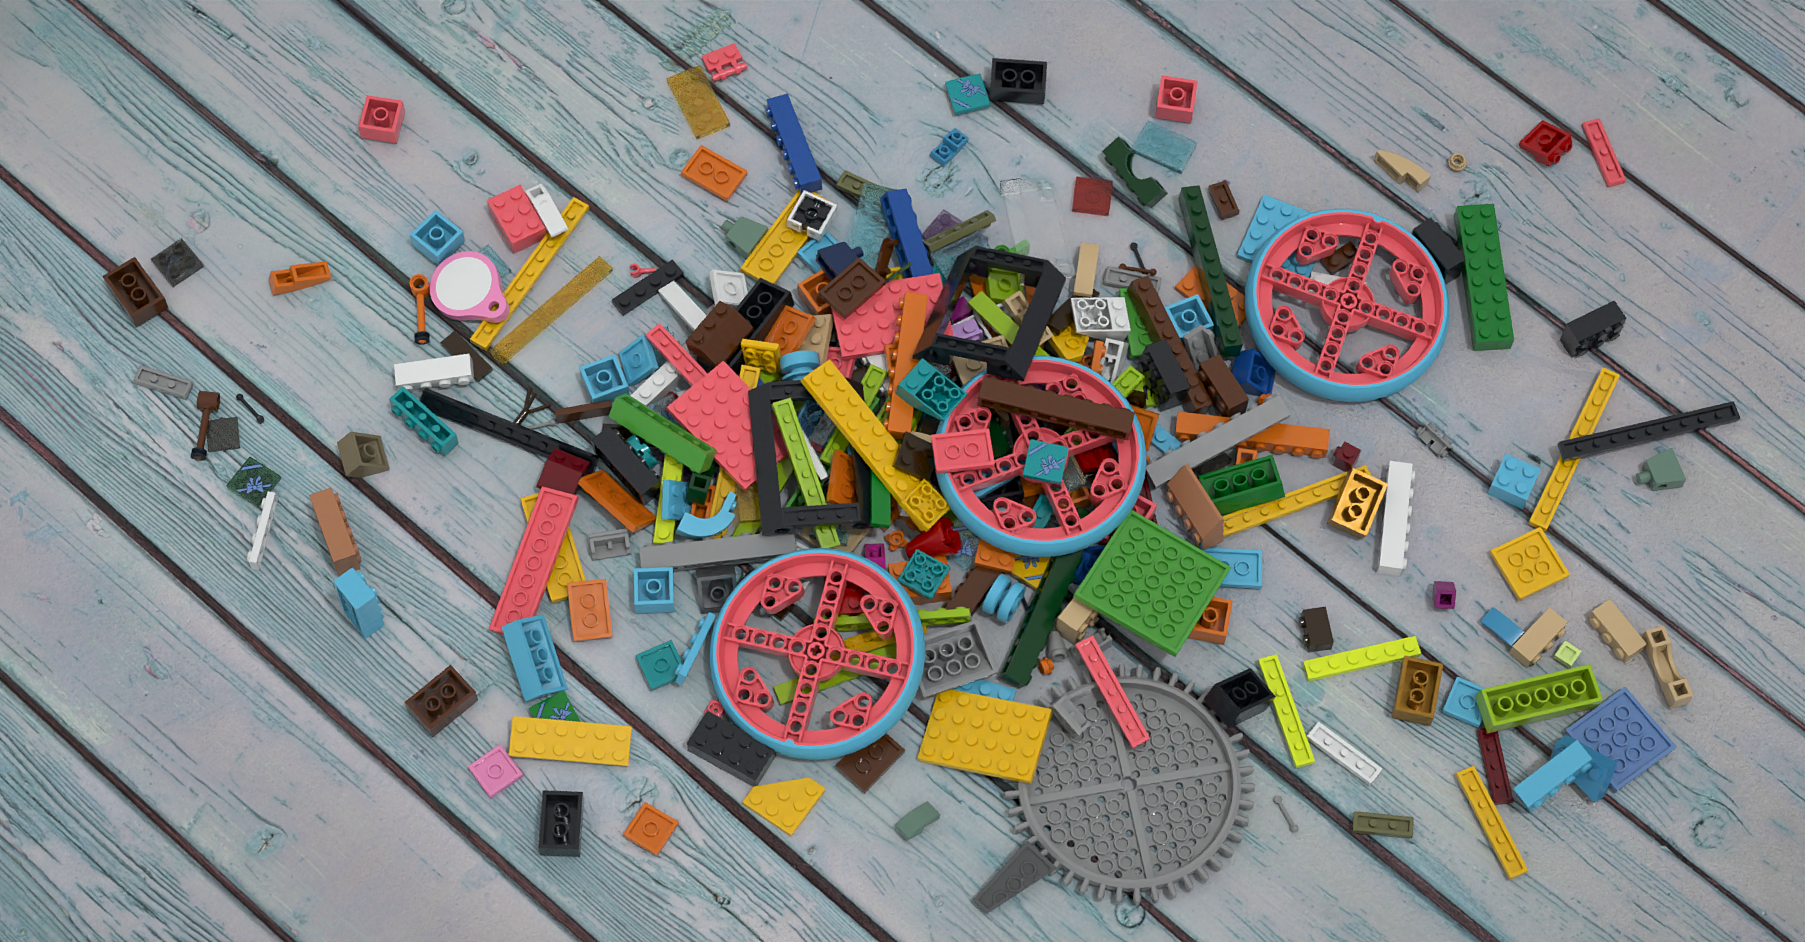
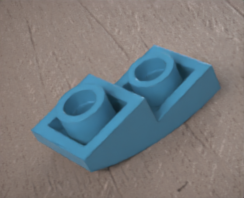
M954 128L943 138L942 143L931 151L930 157L944 167L964 147L969 138Z
M1494 607L1480 620L1483 626L1494 632L1501 641L1510 647L1525 634L1514 622Z

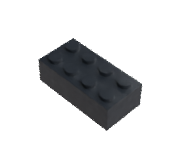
M608 426L591 440L593 451L631 494L645 506L660 494V477L654 470L650 471L646 467L647 463L641 456L637 457L633 453L635 450L628 442L626 444L621 439L622 435L617 429L612 430Z
M709 711L705 713L687 742L689 752L752 787L758 786L776 757L774 749L756 741L744 730Z

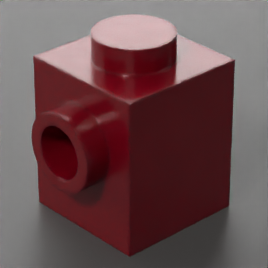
M1344 441L1341 447L1337 446L1333 454L1335 457L1333 466L1344 472L1351 470L1356 465L1361 450Z

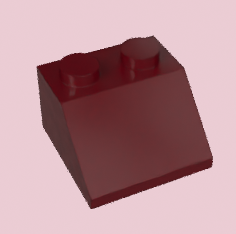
M555 448L546 460L536 487L541 489L543 486L576 495L581 488L578 482L582 477L588 475L590 462Z

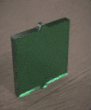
M911 262L885 278L886 283L912 265Z

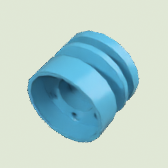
M796 351L783 355L779 360L781 372L786 374L783 376L782 381L802 380L803 377L821 366L819 353L816 351Z

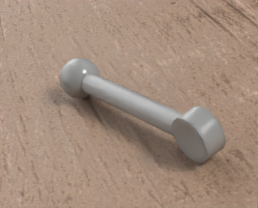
M551 419L549 422L528 426L526 428L532 430L549 425L555 426L556 420Z
M1275 796L1274 802L1280 806L1291 825V831L1297 832L1298 826L1293 823L1282 804V797Z

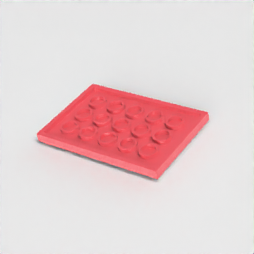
M940 273L886 281V285L846 319L831 307L842 360L885 354V345L897 344L894 343L895 332H899V326H896L897 316L901 315V309H898L900 298L904 297L905 291L928 295L924 323L925 329L943 289ZM949 321L944 334L954 336L951 321Z
M722 361L667 406L666 410L687 432L717 450L714 460L745 492L757 482L748 391L751 389ZM772 412L776 461L778 464L788 456L775 414Z

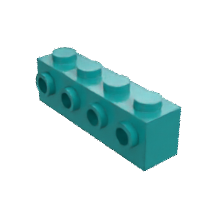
M401 387L389 398L392 413L396 417L401 416L404 419V423L410 429L414 428L423 441L427 440L430 442L435 452H441L446 456L459 444L457 434L404 387Z

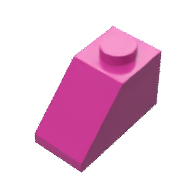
M884 543L865 544V558L886 570Z

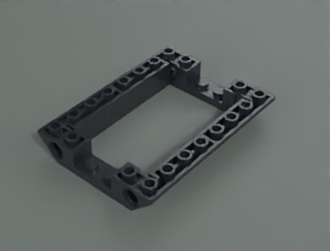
M980 246L970 248L957 256L915 349L913 359L921 360L923 358L927 362L950 366L953 357L957 356L986 362L987 374L1024 381L1063 289L1066 277L1046 259ZM992 268L1024 274V285L1036 288L1011 348L944 334L970 273L985 278L989 277Z
M845 377L865 402L863 383ZM801 380L767 382L749 390L748 398L762 536L801 533L802 527L839 525L840 530L879 528L870 526V467L851 444L850 450L856 503L781 508L771 404L791 398L792 401L815 399L801 383Z

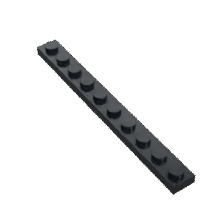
M425 388L422 392L420 402L432 413L546 458L550 456L555 448L589 461L588 474H592L596 470L599 456L430 389Z
M1734 401L1560 441L1557 445L1563 461H1569L1736 422L1740 419Z

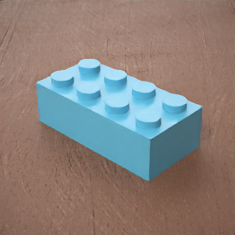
M352 567L335 579L333 583L343 612L366 639L385 626L383 622L384 615L381 612L382 608L379 605L380 601L377 598V592L372 586L368 587L363 574L360 571L356 572Z

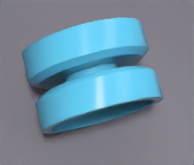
M1001 573L990 588L983 603L982 611L989 615L997 612V619L1007 624L1017 611L1024 597L1026 586L1019 582H1015L1011 586V578Z

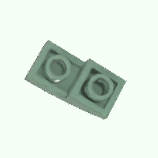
M927 801L902 818L895 825V828L909 840L922 833L924 827L937 821L940 813Z

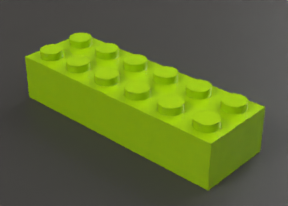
M1591 664L1481 689L1475 696L1487 733L1598 707L1603 701Z

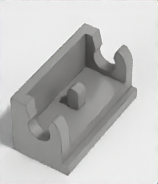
M626 528L589 534L593 561L631 555L628 530Z
M1103 627L1093 634L1102 652L1110 648L1112 644L1111 636L1105 635ZM1075 645L1071 646L1068 649L1069 654L1078 666L1082 665L1084 661Z
M1064 693L1048 708L1052 709L1053 715L1075 738L1082 734L1092 723L1081 714L1067 698L1068 695Z

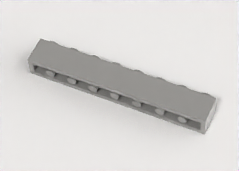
M1273 394L1264 399L1265 403L1259 406L1256 403L1248 407V412L1242 415L1240 412L1230 417L1231 421L1226 424L1224 422L1218 423L1211 432L1203 431L1197 435L1198 439L1192 442L1189 439L1180 444L1181 448L1175 451L1172 448L1163 453L1164 457L1158 460L1153 458L1146 462L1145 473L1154 489L1168 483L1185 464L1194 469L1289 418L1291 414L1281 396L1275 397Z
M762 531L760 534L754 535L752 533H742L737 537L723 535L719 539L705 537L702 538V541L687 539L683 540V543L676 544L672 541L664 542L663 545L658 546L646 544L644 547L639 548L641 568L673 567V572L769 561L780 555L797 551L795 534L762 536Z

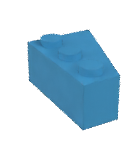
M1566 735L1556 741L1550 758L1553 759L1576 740ZM1579 742L1590 755L1593 762L1589 770L1585 773L1580 772L1575 776L1574 782L1596 803L1606 795L1618 762Z

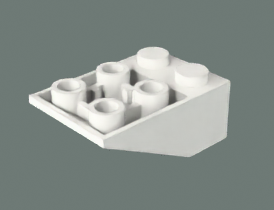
M1124 297L1070 299L1076 333L1103 341L1106 338L1124 341L1130 333Z

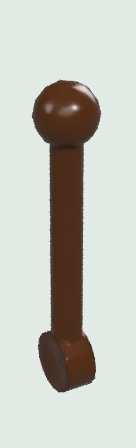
M1124 263L1119 265V269L1149 273L1152 276L1157 274L1154 268L1148 270L1129 267Z

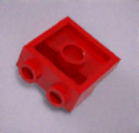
M1542 120L1519 142V146L1521 149L1533 154L1536 161L1550 167L1553 163L1557 164L1560 161L1561 155L1564 152H1570L1573 143L1570 133Z
M1095 434L1090 435V437L1093 439L1098 438V436ZM1111 442L1073 456L1081 473L1098 472L1101 463L1107 458L1114 459L1118 463V456L1116 452H1113L1110 446ZM1109 467L1104 468L1105 471H1111V470H1112V469L1109 468Z

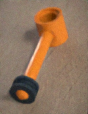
M416 274L411 277L409 282L412 295L417 298L418 332L414 334L416 344H427L430 342V334L426 332L424 298L429 295L430 286L425 275ZM418 285H424L422 288H416Z

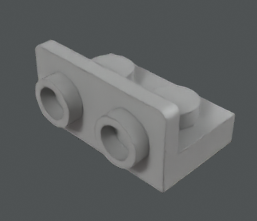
M1199 325L1183 336L1188 355L1195 368L1200 363L1218 355L1219 352L1214 342L1215 336L1213 332L1202 325Z

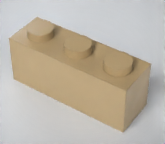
M1611 599L1591 612L1589 616L1591 626L1601 633L1604 642L1610 644L1617 658L1622 659L1624 663L1645 649L1647 643Z
M1549 607L1512 646L1509 654L1526 668L1531 664L1536 665L1542 657L1540 654L1543 651L1548 652L1554 645L1553 641L1556 637L1560 639L1566 633L1565 627L1568 622Z

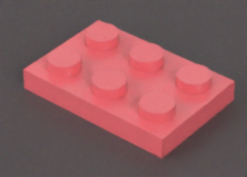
M989 428L931 435L936 474L992 468L995 465Z

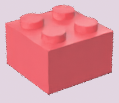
M1162 75L1155 118L1191 123L1198 81Z
M367 95L358 126L361 138L397 143L405 115L403 101Z

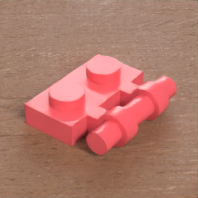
M735 43L702 55V61L708 73L716 71L715 74L711 75L714 82L725 80L727 76L733 74L738 75L742 73L741 71L747 69L745 62L738 64V62L742 61V56Z

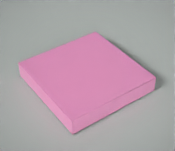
M501 744L468 766L469 771L490 799L523 777V773Z

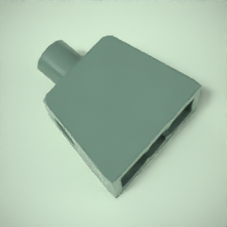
M739 217L735 224L725 220L721 226V229L727 232V245L745 260H747L768 231L767 226L745 217Z
M1673 448L1647 459L1642 467L1643 472L1636 474L1637 482L1639 484L1648 482L1653 491L1681 488L1686 481Z

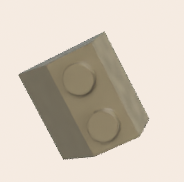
M349 432L337 442L346 476L363 478L389 470L381 436Z

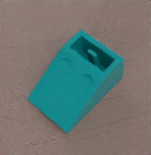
M923 358L899 383L896 395L910 406L942 421L967 396L964 390Z

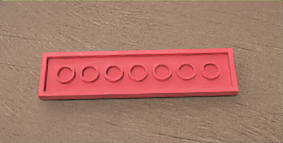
M541 487L490 624V631L504 635L502 626L518 619L536 616L579 500L577 495Z

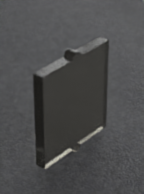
M220 417V419L209 420L207 429L208 452H226V450L240 449L238 417Z

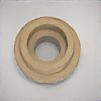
M1460 153L1451 155L1448 160L1449 167L1454 171L1463 170L1467 164L1465 156Z

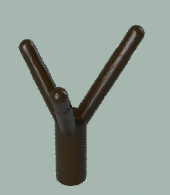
M531 387L528 388L523 410L513 421L516 424L521 425L531 413L551 407L550 404H546L529 410L536 397V393H533L531 396Z

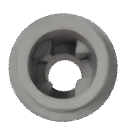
M1058 631L1051 632L1048 635L1049 657L1055 662L1063 661L1067 658L1068 650Z

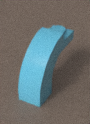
M729 491L721 510L711 518L702 519L685 512L675 533L693 540L718 536L728 528L735 517V514L731 512H733L737 501L734 500L737 494Z

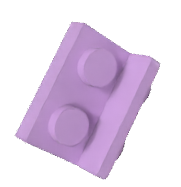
M974 318L952 326L955 337L979 342L983 340V331L979 329Z

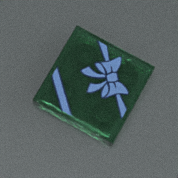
M249 457L226 486L232 492L254 506L259 507L263 498H266L267 492H271L281 480V476L254 458Z

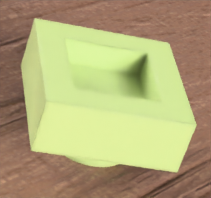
M1564 641L1553 658L1571 668L1582 651Z

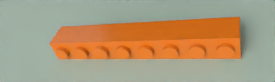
M905 291L904 297L900 298L898 309H901V315L897 316L896 326H899V332H895L894 343H897V347L893 349L892 360L895 363L894 367L891 366L889 378H892V384L888 385L887 395H890V401H887L885 406V412L888 413V417L883 422L887 432L894 439L898 440L902 439L906 431L911 433L914 407L896 395L899 383L920 361L913 359V354L924 331L928 295Z
M1178 411L1174 437L1182 443L1189 439L1192 442L1198 439L1197 435L1203 431L1209 433L1214 430L1213 427L1218 423L1224 422L1226 424L1231 419L1230 417ZM1278 423L1237 446L1257 449L1258 452L1272 451L1276 454L1289 453L1294 456L1306 455L1316 459L1326 458L1330 429Z

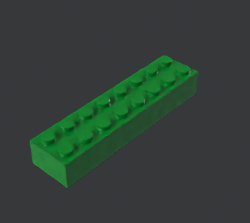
M1494 204L1457 206L1454 213L1458 249L1463 252L1466 259L1462 268V277L1473 351L1511 349L1514 342V334Z

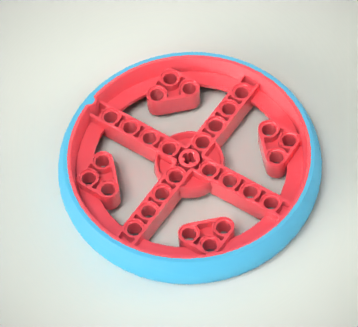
M1321 210L1287 223L1276 231L1261 247L1251 264L1245 286L1244 303L1248 327L1253 340L1266 361L1275 371L1296 387L1330 400L1344 402L1370 401L1401 391L1428 370L1437 358L1447 335L1450 313L1449 297L1442 273L1432 255L1416 237L1400 225L1382 216L1361 210ZM1307 236L1313 237L1314 240L1309 239ZM1337 236L1360 239L1348 276L1338 278L1328 285L1280 268L1285 260L1296 250V261L1301 265H1308L1332 255L1338 245ZM1377 245L1397 258L1389 270V277L1401 299L1407 304H1412L1416 302L1420 295L1422 319L1376 303L1371 290L1364 284ZM1355 271L1360 272L1362 275L1356 274ZM1290 283L1296 284L1297 287H1293ZM1349 287L1355 288L1356 291L1351 290ZM1272 290L1320 308V313L1325 322L1330 325L1317 365L1296 352L1305 338L1304 332L1290 307L1285 305L1279 306L1275 314L1273 313ZM1326 296H1330L1333 300L1327 299ZM1361 309L1367 310L1368 313H1364ZM1279 315L1285 316L1286 319L1280 318ZM1338 319H1343L1345 322H1340ZM1397 322H1401L1404 326L1398 325ZM1366 324L1414 342L1400 359H1398L1400 355L1399 349L1395 345L1390 344L1361 356L1356 366L1358 374L1334 372L1347 332L1359 330ZM1273 331H1278L1281 335H1276ZM1335 334V335L1339 336V338L1337 339V338L1333 337L1332 335ZM1294 337V338H1296L1298 341H1297V342H1296V341H1293L1291 338ZM1327 351H1332L1334 354L1331 355ZM1386 354H1390L1393 358L1387 357ZM1363 364L1369 365L1370 368L1364 367ZM1321 367H1326L1328 371L1323 370ZM1380 370L1386 371L1387 374H1383Z
M1034 356L1024 381L987 374V369L971 378L961 387L967 393V396L944 421L940 420L936 434L989 428L991 411L986 407L977 405L983 377L989 376L996 377L1005 382L1014 381L1022 386L1046 384L1045 390L1056 391L1060 395L1068 394L1077 399L1092 400L1093 403H1106L1114 408H1127L1131 412H1134V410L1114 385L1090 368L1062 358ZM1071 384L1074 385L1076 388L1070 389L1067 387V385ZM1010 413L1020 435L1015 441L1010 455L994 460L995 465L992 468L936 474L942 494L952 512L971 532L997 548L1018 555L1031 557L1061 556L1080 551L1101 541L1113 532L1127 517L1135 505L1143 486L1146 471V447L1141 425L1136 414L1134 415L1129 440L1127 441L1081 429L1060 436L1051 429L1039 428L1035 418ZM984 416L987 418V420L981 421L978 419V417ZM1022 420H1027V421H1029L1030 423L1027 424V425H1025V424L1021 423V421H1022ZM965 422V423H967L969 426H968V427H962L960 424ZM1095 434L1098 438L1093 439L1089 435ZM1029 437H1035L1037 441L1069 447L1064 471L1068 465L1069 457L1116 441L1118 463L1111 458L1103 460L1091 486L1089 499L1093 504L1099 505L1093 512L1080 519L1063 479L1061 485L1022 477L1025 464L1022 465L1018 461H1026L1030 444ZM1076 440L1080 442V444L1074 445L1072 444V441ZM1006 466L1009 468V470L1003 471L1000 469V467ZM1109 467L1113 472H1107L1104 468ZM989 473L991 477L986 478L982 474ZM1020 475L1031 483L1042 485L1060 527L1033 528L1036 520L1035 511L1004 497L997 498L994 501L993 510L991 511L978 499L974 492ZM970 479L973 481V483L967 484L964 482V480ZM1113 484H1117V485H1119L1121 488H1120V489H1114V488L1112 487V485H1113ZM1057 487L1060 491L1054 492L1050 488ZM1101 491L1103 495L1098 496L1094 492ZM1065 504L1067 508L1062 509L1058 505ZM1002 506V507H1004L1006 510H1005V511H999V510L997 509V507ZM1029 517L1032 521L1025 522L1022 518ZM1066 521H1073L1075 525L1069 526L1066 524ZM1010 523L1014 527L1009 529L1006 528L1004 525Z
M809 548L786 553L767 561L748 574L735 587L722 606L714 625L710 644V669L713 685L722 707L733 723L756 741L774 749L776 753L809 760L830 759L854 753L869 746L889 732L912 703L921 682L925 661V639L922 623L913 601L901 584L890 573L873 561L852 552L830 548ZM835 576H842L839 582H833ZM827 577L814 624L800 629L794 636L745 626L751 613L760 602L766 613L776 614L803 597L805 590L799 579ZM847 581L871 594L865 595L861 599L860 606L877 636L887 640L895 632L897 644L896 659L846 648L842 636L835 630ZM774 582H780L778 588H771ZM793 586H799L797 592H790V589ZM836 594L837 597L835 600H828L829 595ZM775 600V604L773 606H766L768 601ZM870 602L875 603L872 609L865 608L866 604ZM887 607H894L891 613L884 612ZM825 613H832L829 619H823ZM883 625L889 626L885 632L879 631ZM826 631L825 637H817L819 632ZM740 633H746L744 639H737ZM759 637H765V641L763 643H756V640ZM778 641L784 642L781 648H775V644ZM796 646H803L800 652H794ZM739 647L787 657L793 671L800 676L787 725L773 720L764 713L773 708V697L755 668L745 667L741 673L739 672ZM818 650H820L821 654L818 653L817 656H815V655L813 654V653H817ZM834 654L841 655L839 660H831ZM859 658L860 662L857 665H851V660ZM873 662L879 663L876 669H870L869 666ZM891 667H898L896 673L890 674L888 672ZM815 668L817 672L814 675H808V670ZM840 670L890 680L884 694L875 705L868 693L861 692L831 711L830 718L836 728L818 731L808 730L820 682L833 678ZM749 674L755 675L752 681H746V677ZM805 687L812 688L809 694L802 693ZM743 693H750L749 698L746 700H741V695ZM763 697L769 698L766 704H760V699ZM862 700L869 701L866 707L859 706ZM800 706H807L805 712H797ZM837 715H845L844 720L840 722L835 721ZM859 718L864 719V722H863L862 725H860V726L854 725V723H855V721H856L857 719H859ZM796 724L802 725L798 732L792 731L793 726Z

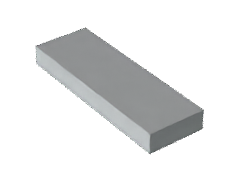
M1107 266L1103 285L1118 289L1128 288L1132 280L1149 276L1157 294H1159L1162 278Z
M142 365L139 366L133 379L135 385L186 401L194 386L193 381Z

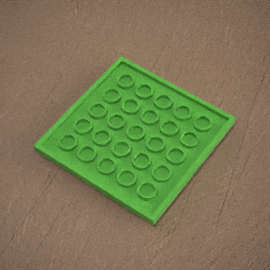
M1131 509L1075 592L1073 598L1176 657L1231 567Z

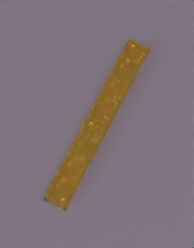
M600 256L493 346L489 350L490 355L503 366L613 271L612 267Z

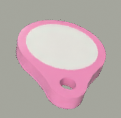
M473 251L453 254L442 261L432 275L430 296L438 310L446 317L458 321L483 320L492 323H498L507 318L510 307L503 293L500 273L487 256ZM493 305H499L496 311H491Z

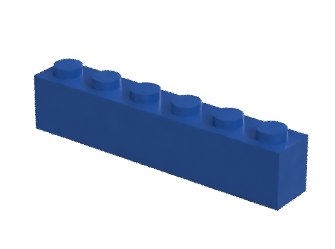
M788 93L767 99L765 112L767 118L771 117L772 121H770L772 131L777 133V144L783 148L781 150L783 159L789 163L787 168L789 174L794 176L793 184L795 189H799L800 194L804 190L809 193L822 190L821 176Z
M907 188L887 191L880 198L892 240H898V245L894 247L904 279L933 274V268L927 257L928 252L923 244L922 232L918 227L917 216L913 211L911 196L908 194Z

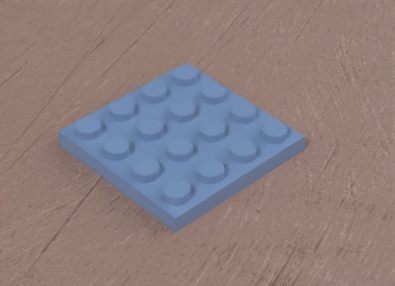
M1626 687L1586 714L1564 732L1566 735L1618 762L1609 785L1615 793L1677 747Z

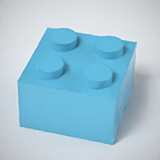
M437 210L410 234L412 246L438 266L465 242L463 231Z
M1198 294L1164 307L1184 346L1183 336L1199 325L1213 332L1214 324Z
M615 354L579 367L580 376L591 403L608 400L614 402L615 397L625 393L629 395V386Z
M1505 454L1488 494L1523 509L1541 469Z
M673 567L634 568L635 613L675 612Z

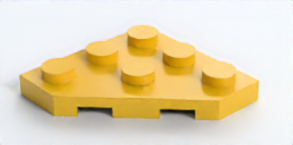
M1074 321L1059 336L1052 332L1054 336L1048 339V341L1060 358L1074 362L1082 360L1089 336L1076 333Z
M810 777L754 786L742 801V805L792 837L824 794L826 788Z

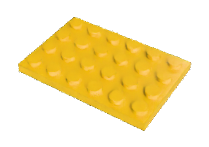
M952 689L938 693L917 759L919 762L1032 784L1053 711L1049 708Z

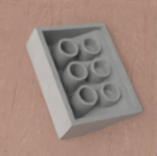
M977 619L924 637L925 661L919 685L923 698L998 673Z

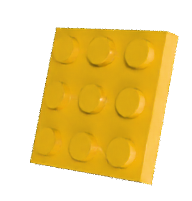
M1541 527L1490 551L1491 557L1518 601L1570 576V573Z

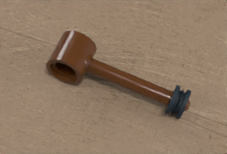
M199 391L197 409L203 410L197 446L192 448L191 458L195 460H206L207 450L204 449L209 418L212 411L219 410V392Z

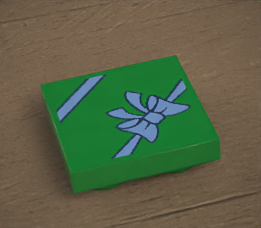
M564 690L529 707L533 718L581 722Z

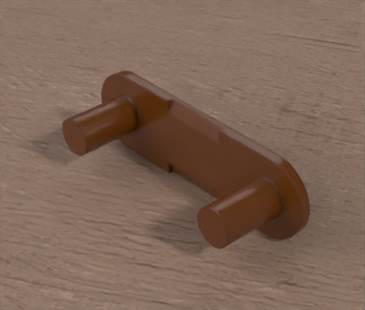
M884 238L882 241L875 272L883 279L891 273L888 265L893 248L898 245L897 239Z

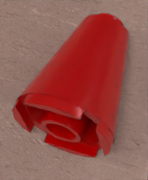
M943 517L927 532H921L907 543L905 548L907 556L911 558L916 549L933 558L959 553L958 550H961V539L958 531H954L951 527L954 525L949 518Z

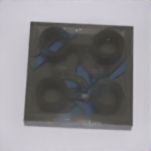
M182 238L151 258L152 263L172 287H175L204 267L203 263Z

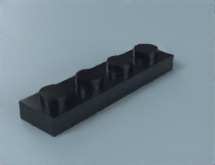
M672 259L613 298L612 303L621 315L624 316L658 294V290L682 278L684 273Z

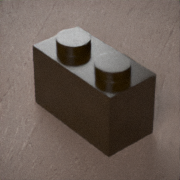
M1326 606L1304 609L1298 620L1300 629L1303 628L1304 635L1302 636L1303 644L1307 646L1308 653L1331 650L1334 641Z

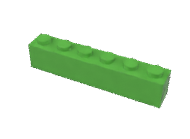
M625 393L615 397L608 417L613 419L616 424L629 429L632 434L640 436L646 443L656 446L662 453L675 458V461L686 465L694 473L700 474L710 469L717 451L715 448L696 438Z

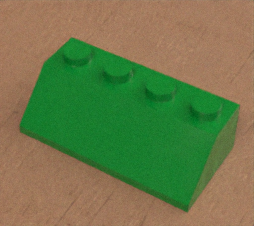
M1273 454L1199 475L1201 485L1221 515L1285 497Z

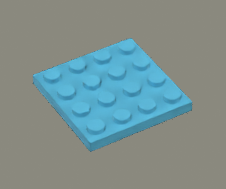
M1263 195L1239 249L1237 258L1252 264L1261 247L1276 231L1287 223L1311 212ZM1307 236L1309 239L1314 240L1313 237ZM1296 250L1280 267L1309 278L1316 261L1308 265L1299 264L1295 259Z

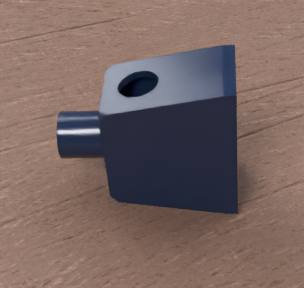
M841 242L819 249L815 261L832 281L858 257L864 256V253L859 246L851 249L846 242Z

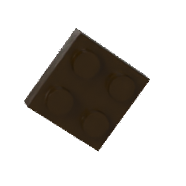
M906 431L902 436L892 467L921 481L925 479L928 482L935 465L932 443Z

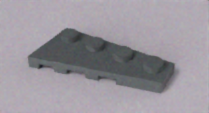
M1027 840L977 894L973 901L988 914L1057 869V867Z

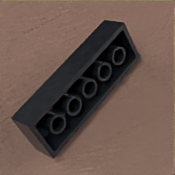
M762 278L756 282L736 307V310L753 326V331L746 339L764 342L785 305L792 308L795 305L790 291ZM741 345L726 361V364L738 376L740 375L741 366L745 365ZM698 358L695 359L707 374L715 368Z

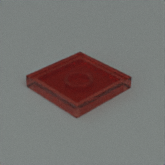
M1076 176L1072 212L1109 216L1113 181Z

